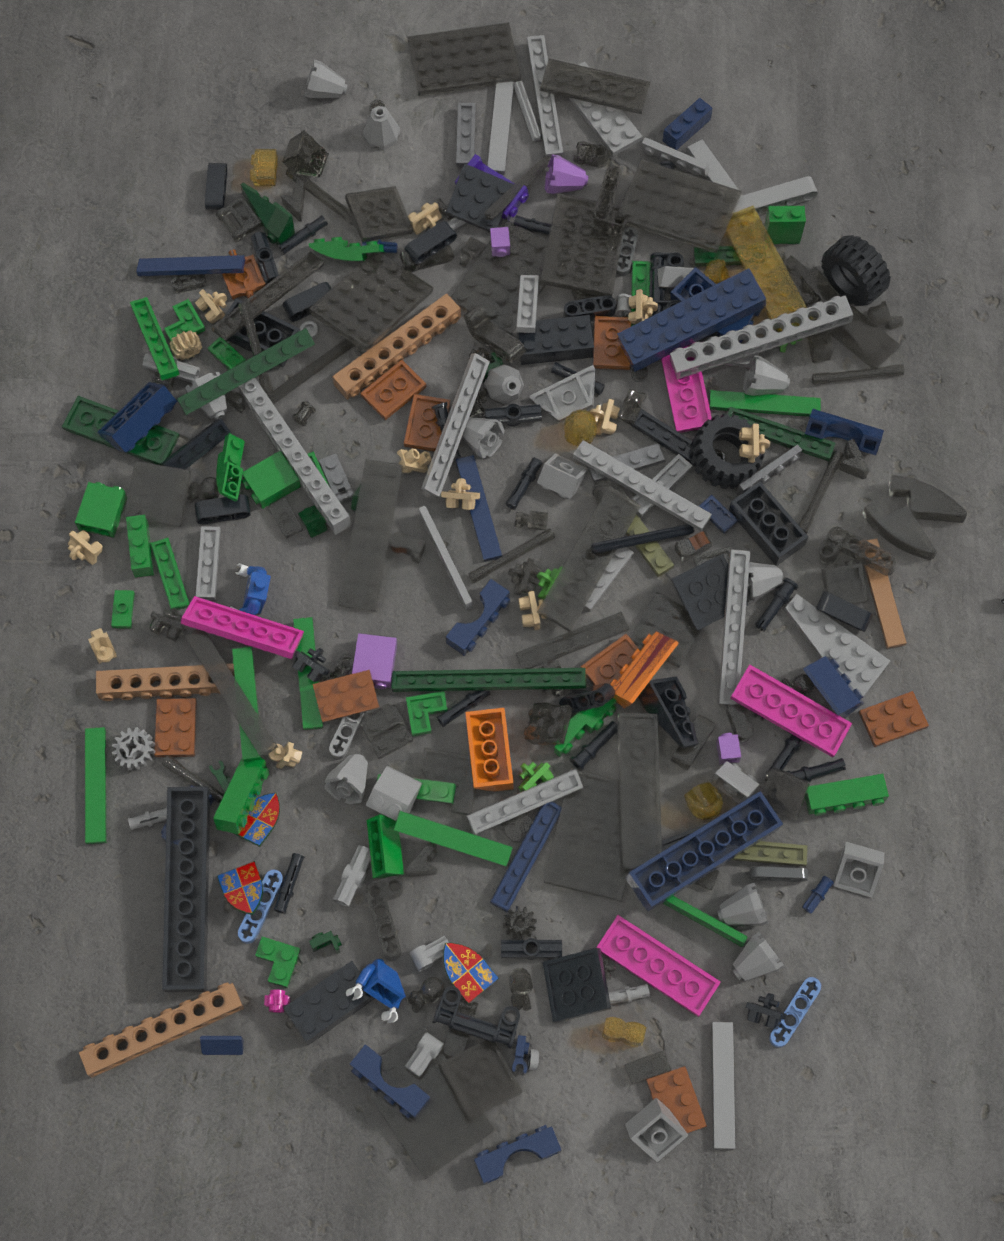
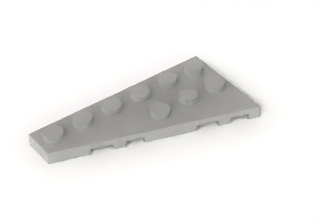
M798 594L786 606L785 612L797 628H800L806 636V640L817 651L820 658L825 656L830 657V659L834 658L840 665L838 668L842 674L846 673L851 679L850 685L852 688H857L864 697L888 666L890 660L829 616L817 610L815 606Z

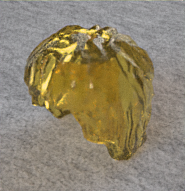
M716 259L709 261L705 268V275L715 284L730 278L729 272L725 267V260Z
M578 409L566 417L564 423L566 441L576 446H579L583 440L591 444L597 433V424L595 417L589 411Z
M709 781L693 787L684 795L691 813L701 820L717 816L723 806L721 794Z

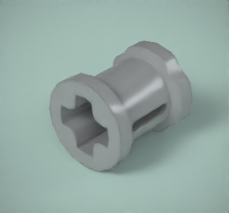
M619 294L616 296V316L628 317V314L631 312L629 306V297L631 295Z

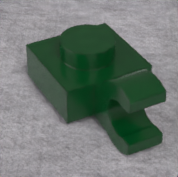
M220 760L218 761L221 766L219 770H214L212 765L209 766V769L225 793L231 778L229 776L225 778V765Z

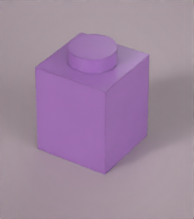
M508 227L490 228L492 256L504 257L510 255Z
M721 734L716 741L720 765L725 764L727 761L729 763H739L741 752L738 734Z

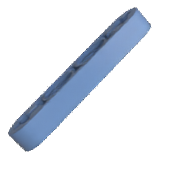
M278 870L268 871L262 881L263 893H269L271 899L266 903L260 902L257 910L262 913L261 919L254 921L251 919V915L246 914L239 927L238 936L243 943L249 944L255 941L278 895V890L283 885V876ZM277 875L279 882L273 883L272 889H275L273 892L271 889L266 888L265 885L270 887L271 880L269 878ZM249 921L251 924L256 925L257 927L255 928L254 926H252L250 930L252 936H248L245 939L244 934L242 932L248 931L250 925L246 923Z
M807 978L784 1011L787 1015L793 1016L796 1022L794 1026H787L784 1020L781 1019L780 1025L787 1030L782 1036L784 1042H776V1037L774 1036V1034L778 1035L783 1028L778 1027V1029H773L770 1033L769 1040L774 1047L781 1048L786 1045L819 994L821 983L817 978ZM813 982L815 984L814 988L816 989V991L812 990L807 997L806 995H804L808 990V986L806 984H811ZM796 999H804L806 1008L798 1009L795 1005Z

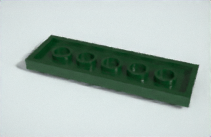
M77 396L62 428L68 432L116 449L97 432L119 410ZM159 425L152 426L148 430V434L144 438L139 439L135 443V447L126 453L164 467L162 462L170 457L180 437L179 433Z

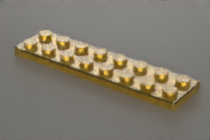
M754 206L720 218V223L744 269L750 268L766 297L765 310L770 320L784 313H793L799 308H807ZM794 322V323H792L791 325L797 327V326H799L800 324L797 323V322ZM775 328L776 332L782 331L780 328Z

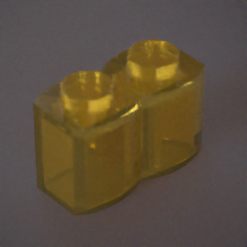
M255 149V153L251 155V164L254 166L253 169H250V180H253L254 186H276L277 150Z
M608 1017L604 1023L602 1037L611 1042L622 1041L626 1045L639 1047L644 1042L646 1027L638 1022L626 1023L620 1018Z

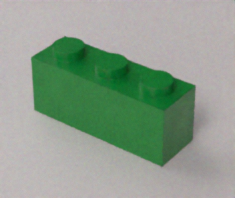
M145 514L126 517L131 570L135 578L154 575L147 518Z
M380 814L367 819L373 878L391 880L404 875L400 835L398 831L393 830L396 821Z

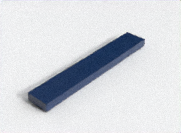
M245 256L143 258L138 261L136 273L138 276L243 273Z
M474 455L456 459L460 478L465 479L466 484L470 485V490H466V492L480 493V499H475L474 509L469 511L483 561L502 558Z
M552 801L540 807L492 896L491 904L505 912L509 911L561 814L562 807Z

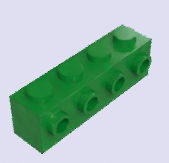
M241 759L213 817L217 830L239 834L242 827H245L247 816L253 810L254 801L257 795H260L262 784L269 775V769L264 759L244 762Z
M884 774L807 786L803 792L808 814H815V816H821L826 814L827 811L833 810L834 813L843 812L846 808L850 807L861 809L867 804L879 806L884 804L889 797Z

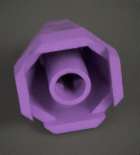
M552 154L548 162V167L550 168L545 176L546 193L555 194L581 190L587 185L588 175H586L585 170L561 156Z

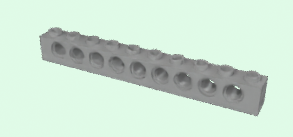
M846 295L842 297L835 296L830 301L824 303L817 302L809 308H799L793 313H784L772 320L765 319L760 324L754 326L747 325L742 330L729 331L723 336H714L702 343L695 342L690 347L684 349L677 348L670 353V362L676 378L680 379L851 323L853 313ZM833 311L835 314L829 315L826 312ZM809 317H816L817 320L812 321ZM794 322H797V323H799L800 325L797 326V327H795V326H792L791 324L794 323ZM775 328H780V329H782V331H781V332H775L774 329H775ZM763 334L765 337L758 338L756 335ZM746 340L747 343L741 344L738 341ZM724 345H727V346H729L730 348L727 349V350H724V349H722L721 347L724 346ZM705 351H710V352H712V354H711V355H705L704 352H705ZM693 357L695 360L688 361L686 358Z
M256 378L240 385L241 397L278 452H282L298 476L301 486L320 514H322L333 533L337 535L349 528L351 522L348 513Z

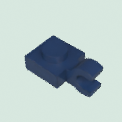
M518 1035L512 1072H515L517 1065H522L524 1068L523 1074L527 1073L528 1066L523 1057L524 1054L528 1055L530 1042H526V1036Z

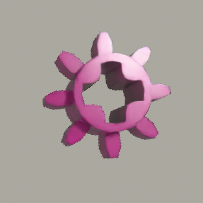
M270 990V994L265 995L264 1005L269 1007V1012L273 1013L284 1012V1007L290 1003V997L285 995L284 990Z

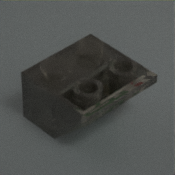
M303 130L290 139L282 163L294 174L319 178L322 176L329 153L311 135Z

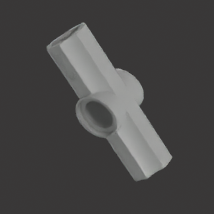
M148 352L143 358L142 366L145 369L158 372L152 356ZM173 357L179 370V376L169 379L178 378L192 383V381L199 378V367L180 362Z
M358 845L350 864H347L340 886L333 898L338 904L349 907L357 889L362 886L367 874L366 870L371 861L369 848Z

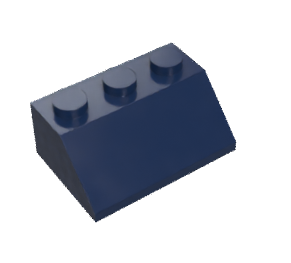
M695 267L671 291V301L678 300L682 302L716 284Z
M825 656L806 666L803 670L838 716L847 717L864 704L862 701L863 695L857 688H852L850 685L851 679L846 673L842 674L838 669L840 665L834 658L830 659V657Z

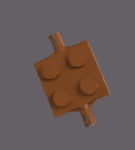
M234 249L228 252L230 256L237 255ZM253 255L245 257L243 273L222 274L232 300L241 296H247L250 304L256 303L257 300L253 293L266 288Z

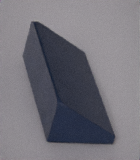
M241 1036L200 1037L203 1055L243 1054L244 1039Z

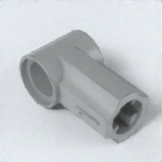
M445 936L426 946L421 945L409 953L419 972L426 970L435 961L443 958L444 945L449 943Z
M426 1032L418 1043L417 1050L405 1067L420 1077L431 1060L437 1057L444 1043Z

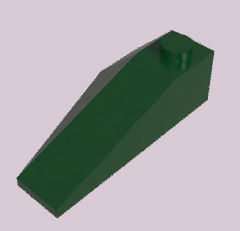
M240 184L244 198L272 244L276 243L279 245L295 234L292 214L276 202L272 204L267 196L260 197L257 190L247 184Z

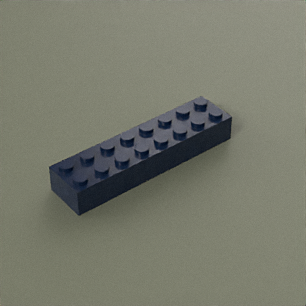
M750 268L617 333L618 342L634 372L670 355L677 348H684L765 308L766 297Z
M760 791L628 873L625 879L646 911L649 912L779 830L783 823Z

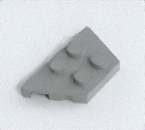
M592 365L529 397L537 405L540 404L541 408L559 422H562L594 406L595 367Z

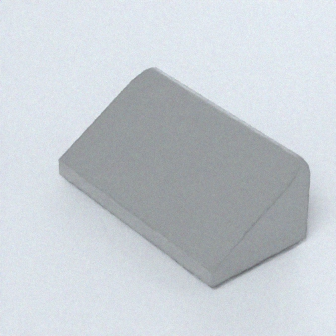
M665 266L657 269L659 287L675 288L694 268Z

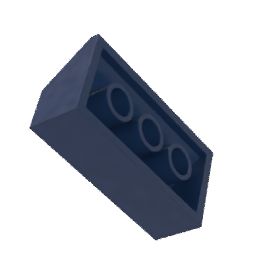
M148 382L97 433L118 451L129 452L135 447V443L139 439L144 438L148 434V430L152 426L159 424L161 418L174 409V405L178 401L164 385Z

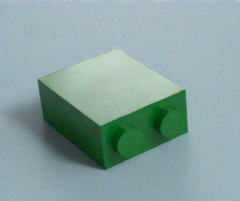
M768 206L763 228L764 244H800L806 223L805 206Z
M281 451L243 471L242 474L243 480L241 482L244 488L251 491L252 500L256 505L259 504L262 509L301 487L298 476Z
M88 482L75 520L78 530L114 538L127 501L125 490L118 486L108 487L100 482Z

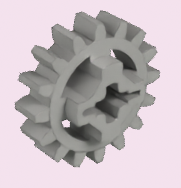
M138 727L134 731L128 728V733L120 732L121 738L115 737L117 744H112V747L116 750L112 754L116 757L115 761L118 764L120 763L122 768L127 766L132 771L135 766L137 770H140L141 764L145 767L147 766L146 760L152 761L150 754H154L156 751L151 747H154L155 743L151 741L153 739L150 734L147 735L144 729L140 732ZM122 752L126 754L127 759L123 757Z

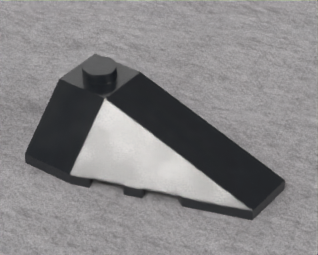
M677 676L650 680L638 696L644 709L681 748L697 746L698 740L694 724L690 722L689 718L690 708L686 706L685 702L687 698L686 692Z

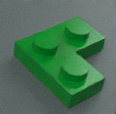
M189 299L172 306L179 321L164 328L170 342L173 337H176L177 334H181L183 331L188 332L191 330L196 332V334L205 331V327Z
M445 692L406 697L412 736L430 734L429 715L447 711Z
M261 937L255 956L274 963L268 978L269 983L288 988L301 949Z

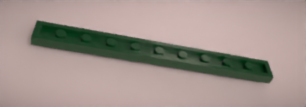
M586 668L393 671L391 689L393 692L586 689Z

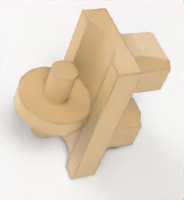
M426 203L421 208L422 212L419 214L413 212L408 215L409 222L416 235L428 227L431 229L436 226L435 222L442 218L437 203L432 205Z
M202 289L199 292L201 297L195 304L202 311L208 307L211 308L205 314L206 319L213 324L219 319L222 320L225 314L219 306L222 308L227 306L225 304L227 296L224 293L218 294L214 292L212 294L213 298L211 294H207Z
M642 289L636 290V295L629 297V306L632 309L636 308V311L628 314V320L632 324H638L648 319L658 309V304L653 302V298L644 295Z
M608 399V402L602 406L596 405V409H590L589 416L593 418L592 422L597 424L596 435L600 436L602 433L612 435L616 431L617 424L610 422L609 419L613 418L616 420L620 415L621 409L613 405L614 400Z
M753 424L751 428H741L739 431V439L748 441V445L742 444L740 446L739 456L748 458V462L754 463L759 453L764 454L765 449L770 447V441L765 439V435H759V424Z
M413 448L409 451L400 449L397 452L401 457L399 466L403 473H410L411 471L425 473L428 471L427 465L432 460L429 452L424 451L420 454Z
M459 478L456 483H452V489L456 490L441 491V497L446 498L447 508H458L459 499H462V509L471 510L475 507V499H480V493L466 492V490H470V485L466 484V480Z
M84 530L79 533L74 531L69 533L68 549L71 551L70 558L72 560L78 558L81 560L86 559L90 564L94 565L97 562V556L102 552L103 546L98 541L90 545L88 543L90 536Z
M531 591L528 592V596L518 600L520 610L530 609L531 614L522 615L523 627H534V630H539V614H541L542 619H546V613L551 611V606L544 604L543 599L538 600L539 606H537L535 593Z
M102 628L90 632L92 638L88 640L98 663L109 662L112 658L117 657L107 632L103 633Z
M288 742L284 747L280 744H273L268 750V756L273 761H279L276 765L277 768L282 769L285 765L294 768L300 762L302 751L293 749L294 743Z

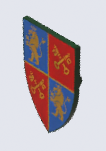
M277 793L266 794L256 798L254 808L247 816L245 827H242L240 833L235 835L260 847L272 832L279 819L280 803Z
M255 861L217 876L227 902L236 910L249 915L255 913L263 896V883Z
M445 943L443 964L446 975L452 985L460 990L462 998L469 1004L499 978L486 961L473 949L457 943Z

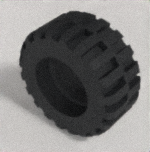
M854 235L841 237L825 251L822 256L821 267L824 270V276L828 279V283L832 285L835 292L840 294V297L846 295L850 304L854 303L855 306H868L888 289L891 280L890 271L887 269V263L882 259V255L875 250L876 248L869 245L866 240H862L861 237Z
M722 414L721 417L719 415L713 416L711 420L708 419L704 422L691 442L690 456L692 457V466H696V473L698 475L701 474L705 482L707 480L710 481L712 486L720 485L722 489H727L728 486L731 489L737 488L739 484L751 478L763 463L762 460L765 453H759L754 463L748 462V458L741 457V462L728 463L719 458L714 451L713 441L715 440L729 441L738 450L742 444L748 445V441L739 439L741 428H751L752 426L747 423L748 420L745 418L741 420L739 416L732 415V417H729V414Z

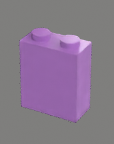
M358 633L352 674L370 669L375 688H391L397 638Z

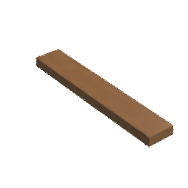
M878 539L861 541L858 543L886 648L905 646V635Z

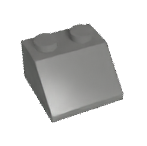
M555 453L544 463L537 483L546 490L555 491L559 496L571 499L586 476L588 468Z
M728 761L715 773L711 784L737 804L750 798L759 786L753 776L744 774L738 765Z
M386 766L375 784L366 806L396 821L399 810L410 813L422 783Z
M845 842L833 886L872 898L884 865V852Z
M657 1098L625 1124L630 1139L656 1162L661 1160L688 1137L687 1132L670 1109Z

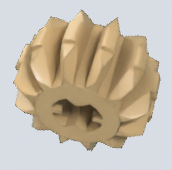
M191 330L177 334L169 343L173 355L176 359L180 360L185 358L189 360L190 357H195V354H199L202 348L199 336Z

